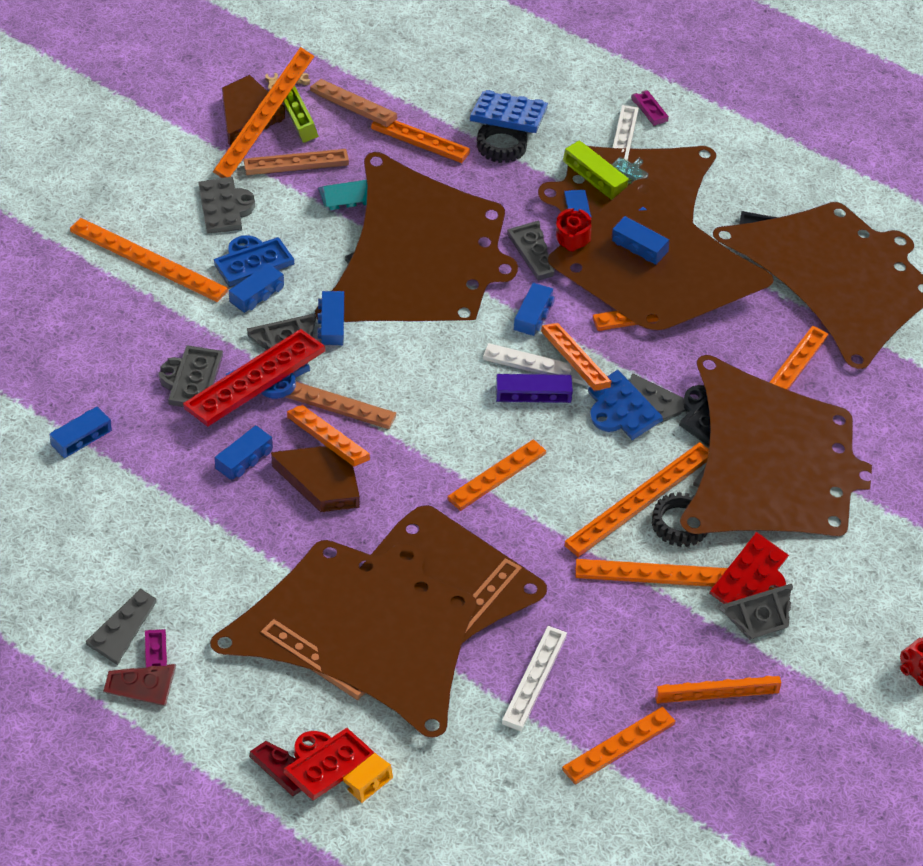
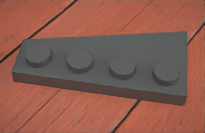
M539 220L507 229L508 237L536 279L539 281L553 277L555 271L548 262L547 245L544 242V235L541 231Z
M140 588L86 640V645L118 665L133 638L137 635L141 625L145 622L156 604V598Z

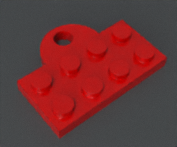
M756 532L712 587L709 594L723 604L768 591L770 588L785 586V578L778 570L789 555Z
M345 728L333 737L320 731H308L302 733L296 739L294 745L296 761L285 767L283 774L314 801L344 781L343 778L375 752L348 728ZM309 741L313 743V745L308 746L305 745L303 742Z

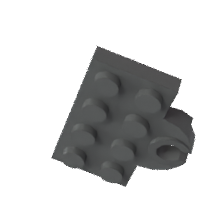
M233 176L199 181L207 234L242 230L240 217L252 214L255 208L253 193L247 189L235 188Z
M186 345L182 359L176 357L167 358L168 361L160 366L161 372L158 373L161 385L171 390L168 399L169 405L184 407V402L215 383L223 358L222 350Z

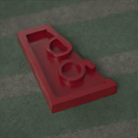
M176 664L111 670L108 672L103 692L166 706Z
M264 741L250 751L249 757L291 796H295L302 791L283 774L284 768L296 761V758L290 756L288 751L268 741Z

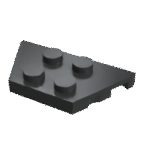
M314 313L247 328V335L268 350L300 329L312 336L316 315Z
M633 373L631 374L630 381L632 385L662 415L663 421L660 423L669 420L671 417L679 416L682 412L686 411L683 406V397Z
M791 583L719 606V608L749 640L789 627L790 595L793 585Z

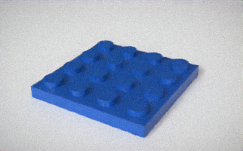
M486 90L482 92L470 114V121L537 133L547 111L548 103L541 99L530 100L524 96L514 97L508 93L498 94L492 90Z

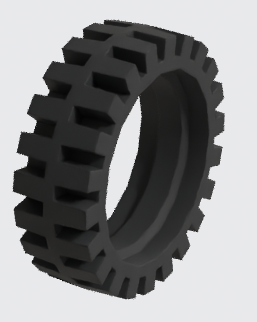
M483 124L478 131L477 148L482 156H485L488 160L491 158L493 162L498 160V163H502V160H505V163H509L510 160L513 162L516 161V158L520 159L526 152L527 133L525 131ZM495 134H507L517 139L518 144L510 148H497L487 143L486 139Z
M677 492L676 496L674 493H670L669 497L665 495L655 504L652 514V526L654 532H657V536L659 538L662 537V541L667 542L669 540L670 545L677 543L678 547H682V544L685 547H689L690 543L696 545L698 541H703V538L707 536L708 533L692 534L687 531L675 530L669 527L662 519L665 511L669 509H686L695 495L690 498L689 493H685V496H682V492Z

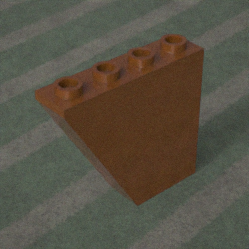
M251 75L222 87V100L229 145H232L268 94V91ZM283 104L265 129L285 119V106Z
M317 446L271 452L272 467L318 511L328 512L360 508V495L354 467L328 447Z

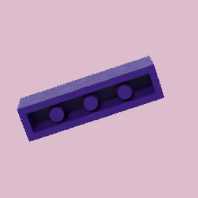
M496 374V402H572V375Z

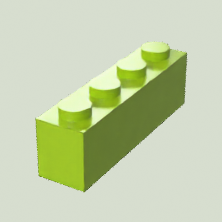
M294 86L284 100L283 105L302 142L305 143L319 136L315 124Z
M580 140L565 148L563 162L611 200L627 188L629 178Z

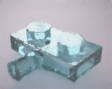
M619 157L612 164L613 167L629 178V183L637 179L648 178V173L639 168L643 164V160H640V158L634 163H630Z

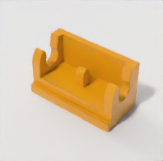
M374 753L343 778L344 783L350 786L347 790L363 803L393 778L391 764Z

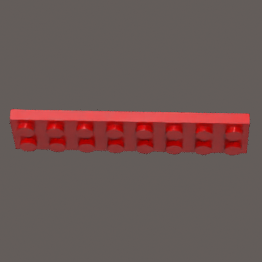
M300 329L184 402V409L209 427L324 353L325 345Z

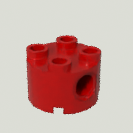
M574 208L562 211L557 216L556 240L568 251L582 248L591 241V217L584 210L574 211Z
M919 637L901 651L900 660L902 665L900 670L906 676L911 675L919 685L923 686V637Z

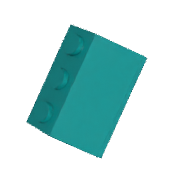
M367 180L318 187L324 208L329 207V210L340 209L339 205L345 204L346 208L357 206L356 203L359 202L367 205Z

